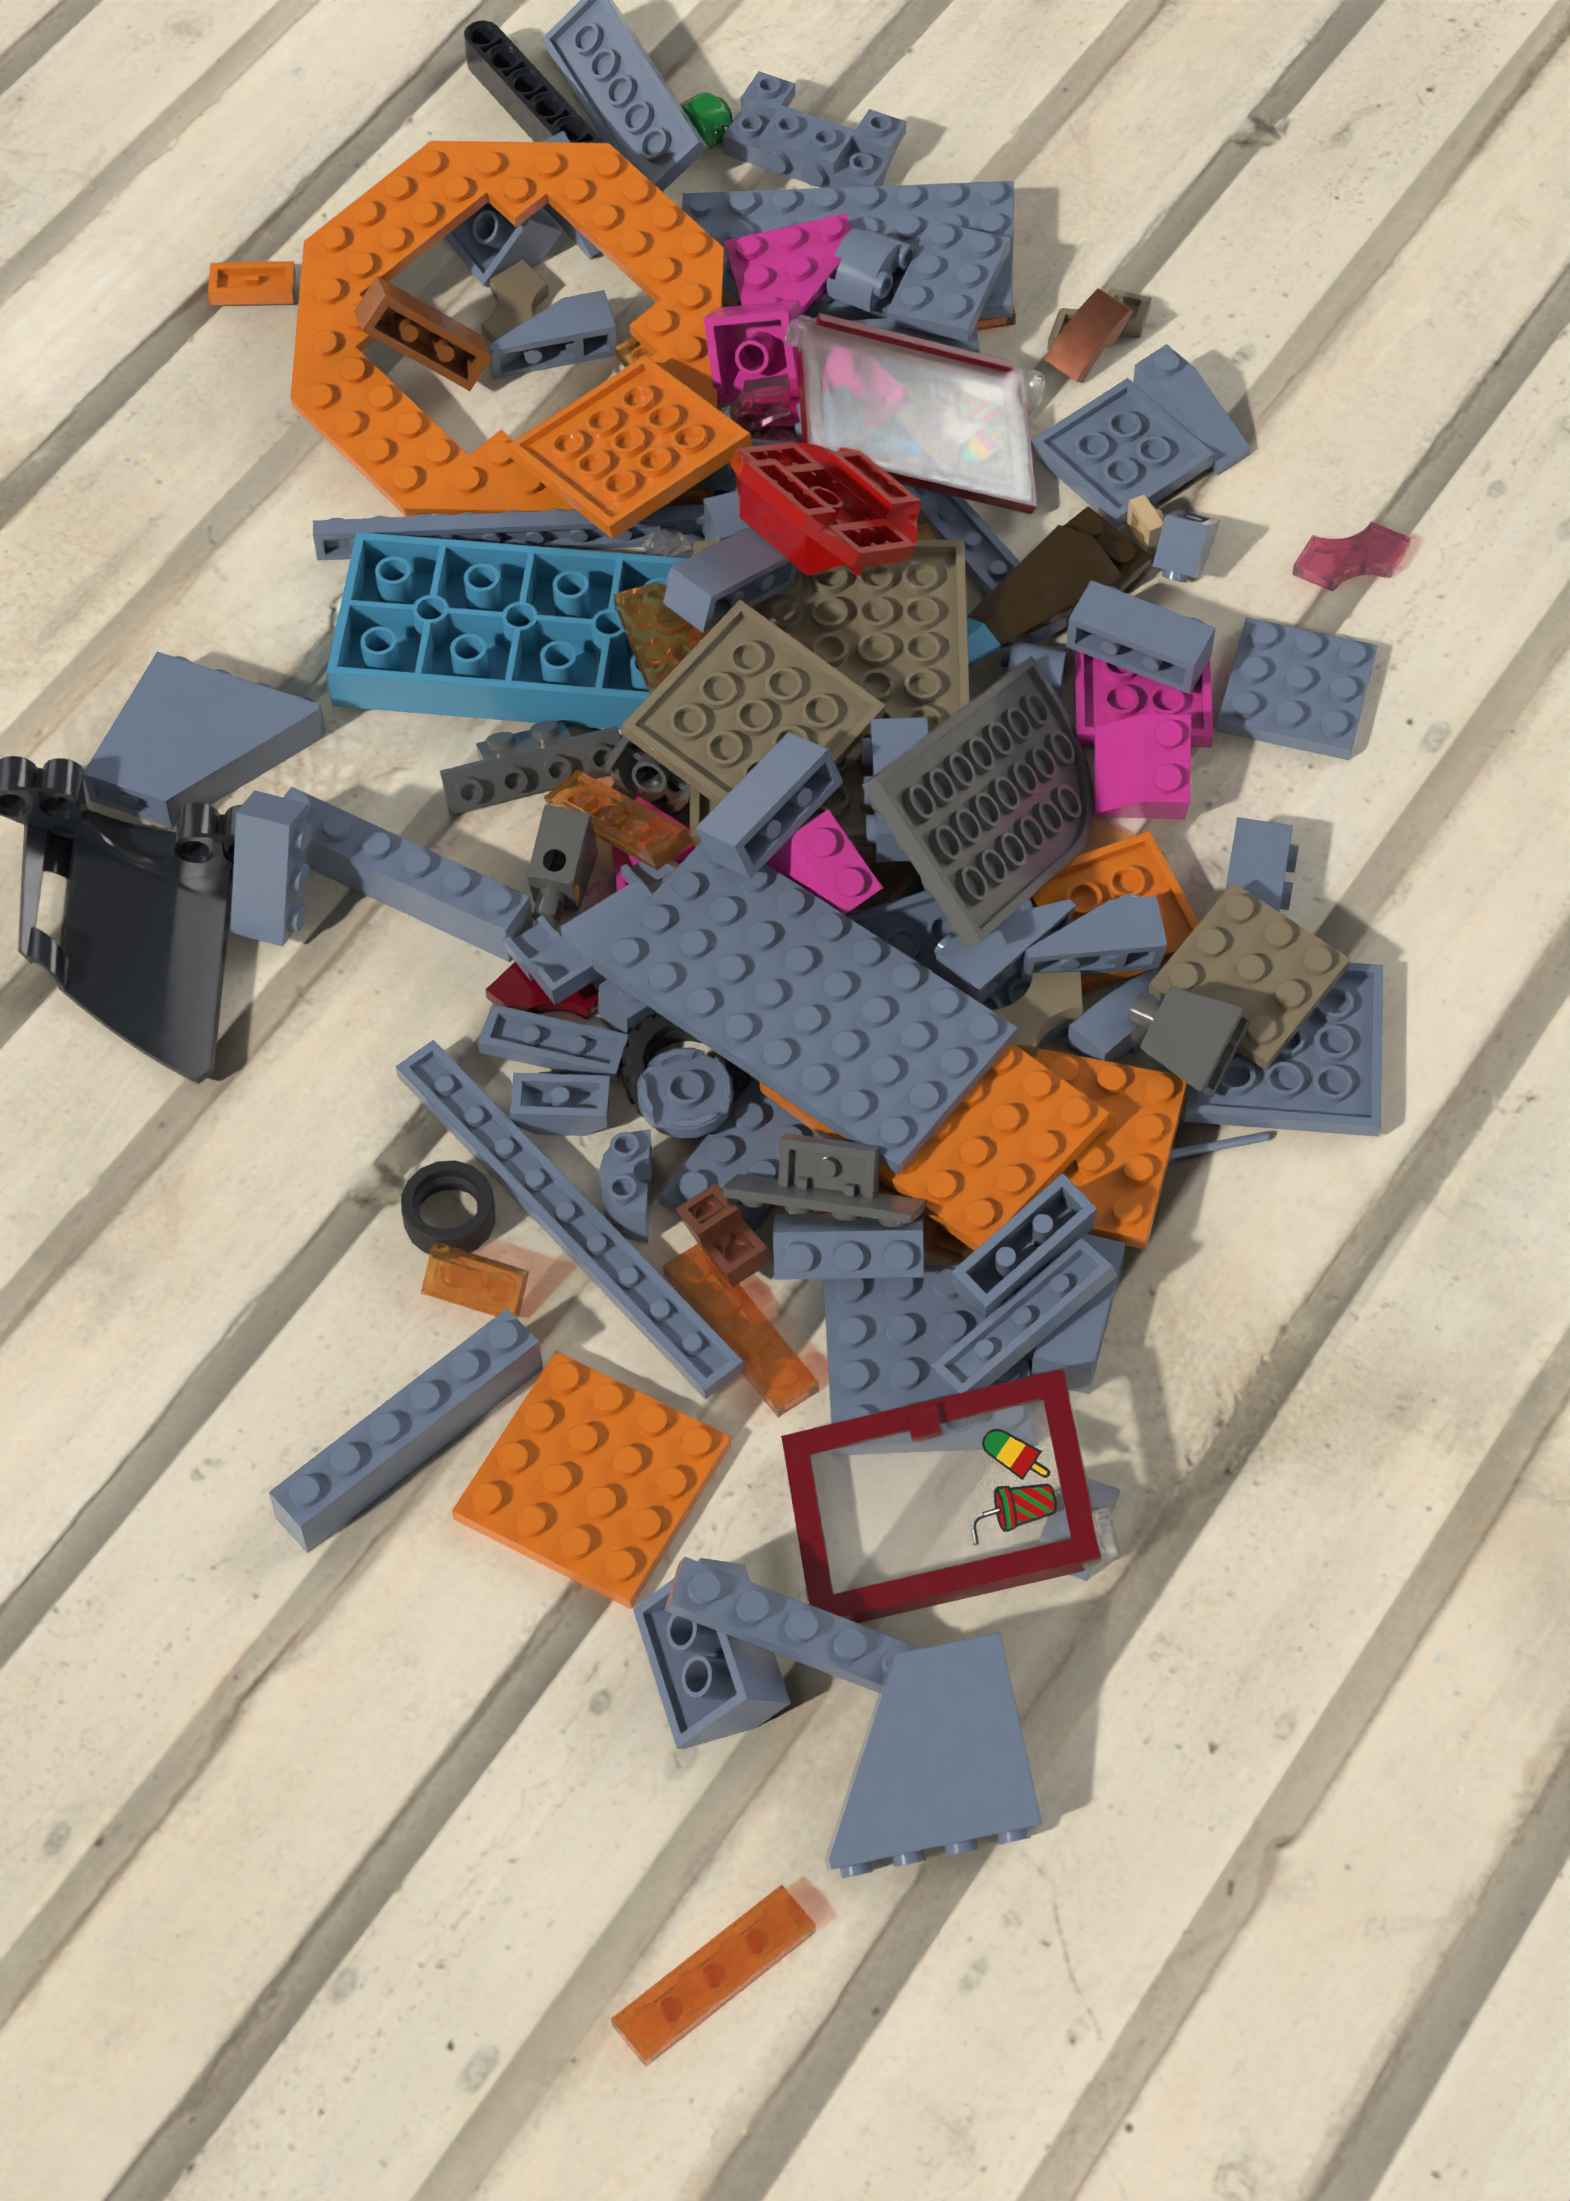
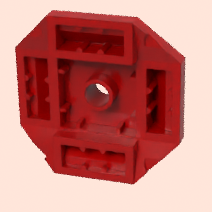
M798 442L736 448L729 464L736 473L739 518L805 575L848 570L859 577L864 567L909 561L917 545V517L919 515L920 500L859 449L840 447L839 451L836 452L820 445Z

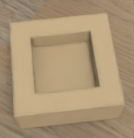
M1144 494L1129 500L1126 530L1139 547L1154 557L1165 517L1160 509H1154Z

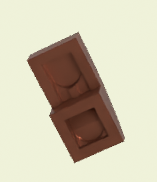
M1097 288L1067 323L1044 360L1074 381L1083 383L1105 346L1113 347L1133 310L1102 289Z
M717 1183L675 1209L696 1242L732 1287L774 1261L768 1247L744 1221L739 1208L730 1198L723 1197V1190Z

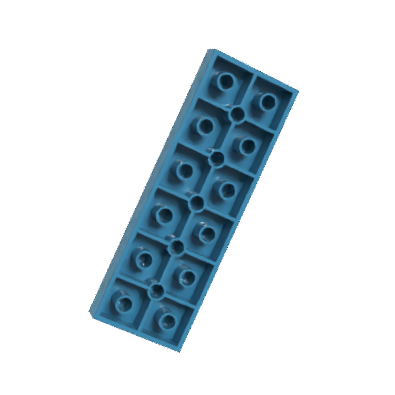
M356 532L326 672L332 706L531 723L542 721H555L558 723L563 721L568 726L604 729L617 726L618 730H621V725L693 650V625L663 604L668 584L666 581L668 572L675 563L688 558Z

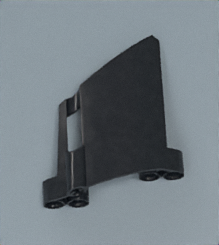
M8 756L0 759V815L24 825L18 952L31 964L37 963L44 967L54 977L61 992L114 1034L161 1065L200 1084L214 1072L232 901L236 811L242 805L232 806L225 814H219L218 810L211 805L198 802L188 803L179 809L176 832L158 830L121 821L89 810L86 805L83 785L85 771L80 764L73 760L55 758L44 763L43 768H37L32 761L19 756ZM45 871L58 874L71 882L62 948L49 935L36 928L43 873Z

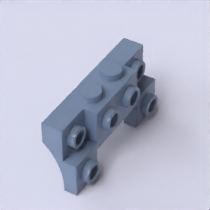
M758 71L741 96L740 112L723 135L724 155L819 188L883 186L893 156L906 134V121L869 109L856 130L789 108L788 106L795 97V83Z
M660 843L654 847L655 853L634 866L623 865L621 867L622 877L629 885L560 926L562 937L542 915L537 918L536 926L513 940L510 936L503 939L504 947L530 981L535 979L554 1005L590 983L597 990L601 983L608 980L593 969L592 959L679 866Z

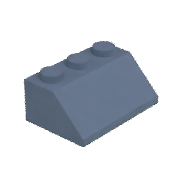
M488 202L444 238L479 282L489 288L492 277L521 260H524L530 267L540 264L563 231L544 207L516 228Z
M706 1558L698 1560L700 1563L750 1582L745 1564ZM674 1578L633 1608L676 1748L686 1749L755 1729L791 1704L774 1652L664 1611Z

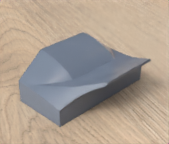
M559 1072L513 1073L510 1119L517 1127L536 1135L586 1136L608 1127L610 1076L575 1075Z

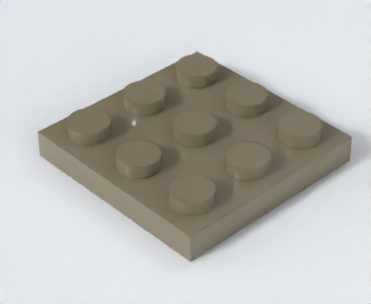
M1232 882L1150 982L1148 992L1162 1001L1170 987L1237 1005L1254 1015L1236 1051L1266 1071L1348 969L1350 958Z

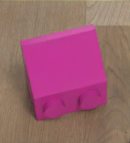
M799 300L715 308L704 318L713 387L718 389V404L799 397L795 321H802Z
M1144 713L1096 726L1093 817L1185 820L1190 805L1191 715Z
M828 809L797 830L766 862L767 865L844 915L883 888Z

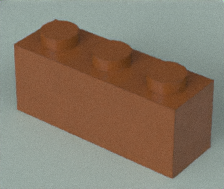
M376 276L354 310L363 332L468 391H471L493 358L484 336L379 276Z

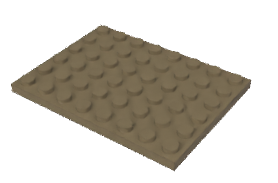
M964 539L917 540V545L909 561L864 567L859 577L848 570L807 576L797 568L792 586L751 607L885 704V714L880 719L927 717L928 733H930L969 702ZM694 541V555L702 552L706 547L721 541ZM693 626V649L711 629L702 633ZM870 731L863 738H870ZM860 740L837 766L843 783L800 828L828 809L853 846H875V843H866L865 818L866 815H874V809L871 805H864V788L862 784L864 776H872L871 766H862ZM692 786L690 787V846H697L701 839L695 828L717 805Z

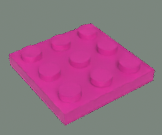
M1074 650L1076 740L1081 742V745L1095 746L1096 726L1144 713L1191 715V747L1212 748L1213 717L1210 659L1191 694Z

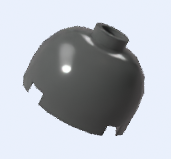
M623 737L616 743L610 752L606 771L607 774L609 771L611 772V777L614 781L611 787L613 792L627 807L639 796L664 813L671 811L669 815L680 811L689 802L691 786L626 737Z

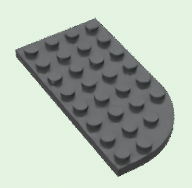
M1032 656L1013 667L862 784L872 808L882 816L895 836L898 848L908 856L921 876L924 888L935 898L946 915L951 930L961 938L967 949L985 939L1076 857L1085 846L1092 828L1094 814L1093 787L1081 742L1076 740V730L1066 709Z

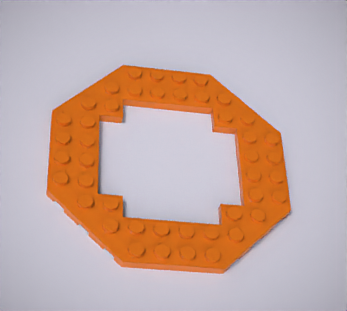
M430 141L304 240L290 395L292 407L405 517L424 513L459 515L465 512L485 514L504 513L510 510L520 512L548 511L550 509L575 510L511 459L507 445L514 440L502 429L468 455L362 353L377 339L361 330L354 310L376 276L389 282L488 202L516 228L549 203L656 302L629 324L630 334L653 354L650 359L718 409V389L713 387L704 318L715 308H722L724 247L611 144Z

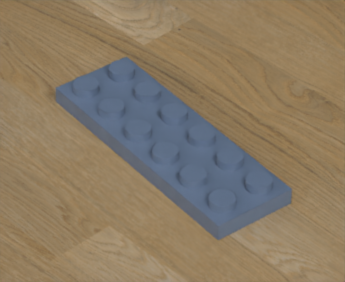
M580 0L541 39L604 142L611 144L662 192L708 149L706 143L613 0Z

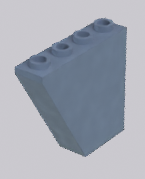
M157 651L85 769L84 780L89 799L92 802L173 828L177 825L178 812L183 805L194 802L211 805L322 739L325 727L321 704L315 703L305 696H293L275 690L265 683H253L235 677L222 669L213 670L192 663L182 656L173 657Z
M1000 1632L893 1655L890 1658L825 1857L826 1869L840 1868L841 1877L847 1878L873 1872L871 1861L892 1857L894 1867L926 1861L925 1849L945 1845L946 1854L949 1856L977 1850L976 1838L997 1834L999 1845L1031 1838L1029 1827L1041 1825L1042 1820Z

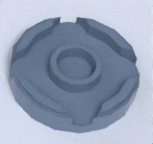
M674 1048L657 1055L648 1063V1068L644 1071L643 1075L641 1073L637 1082L638 1107L645 1121L658 1132L675 1138H697L714 1131L727 1119L734 1103L733 1080L725 1064L717 1057L714 1060L712 1057L705 1055L703 1050L696 1048Z

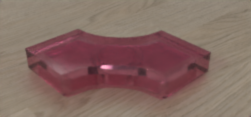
M788 375L744 381L742 392L736 400L719 411L748 431L752 439L754 434L766 424L788 417V414H790V383Z
M1370 522L1358 534L1347 538L1327 539L1312 535L1296 560L1292 575L1330 591H1334L1342 582L1356 576L1375 575L1389 579L1408 551L1411 538L1374 522Z

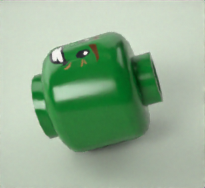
M702 92L680 103L708 147L706 151L723 142V135L733 122V117L728 104L722 98L716 97L709 92Z

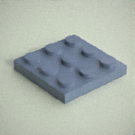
M1126 378L1031 440L1032 454L1117 529L1127 522L1129 500L1145 494L1151 505H1154L1213 466L1215 456L1208 447L1129 378Z
M1246 617L1219 713L1216 732L1350 760L1378 645Z

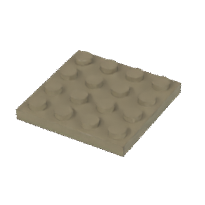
M739 600L621 725V734L718 805L788 732L829 749L837 767L870 731L871 719H880L885 714L886 705L742 600Z

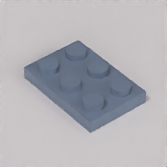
M930 221L887 310L888 324L969 342L1011 250L1010 237Z

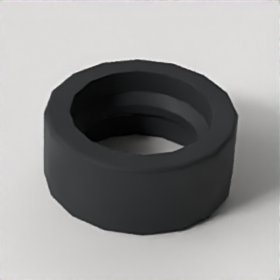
M456 1160L437 1161L420 1168L408 1179L401 1194V1213L404 1228L411 1242L429 1255L439 1258H454L476 1251L489 1239L496 1223L493 1190L486 1176L474 1166ZM442 1190H459L469 1193L475 1198L477 1213L466 1224L459 1227L439 1229L429 1226L422 1221L420 1206L429 1196Z

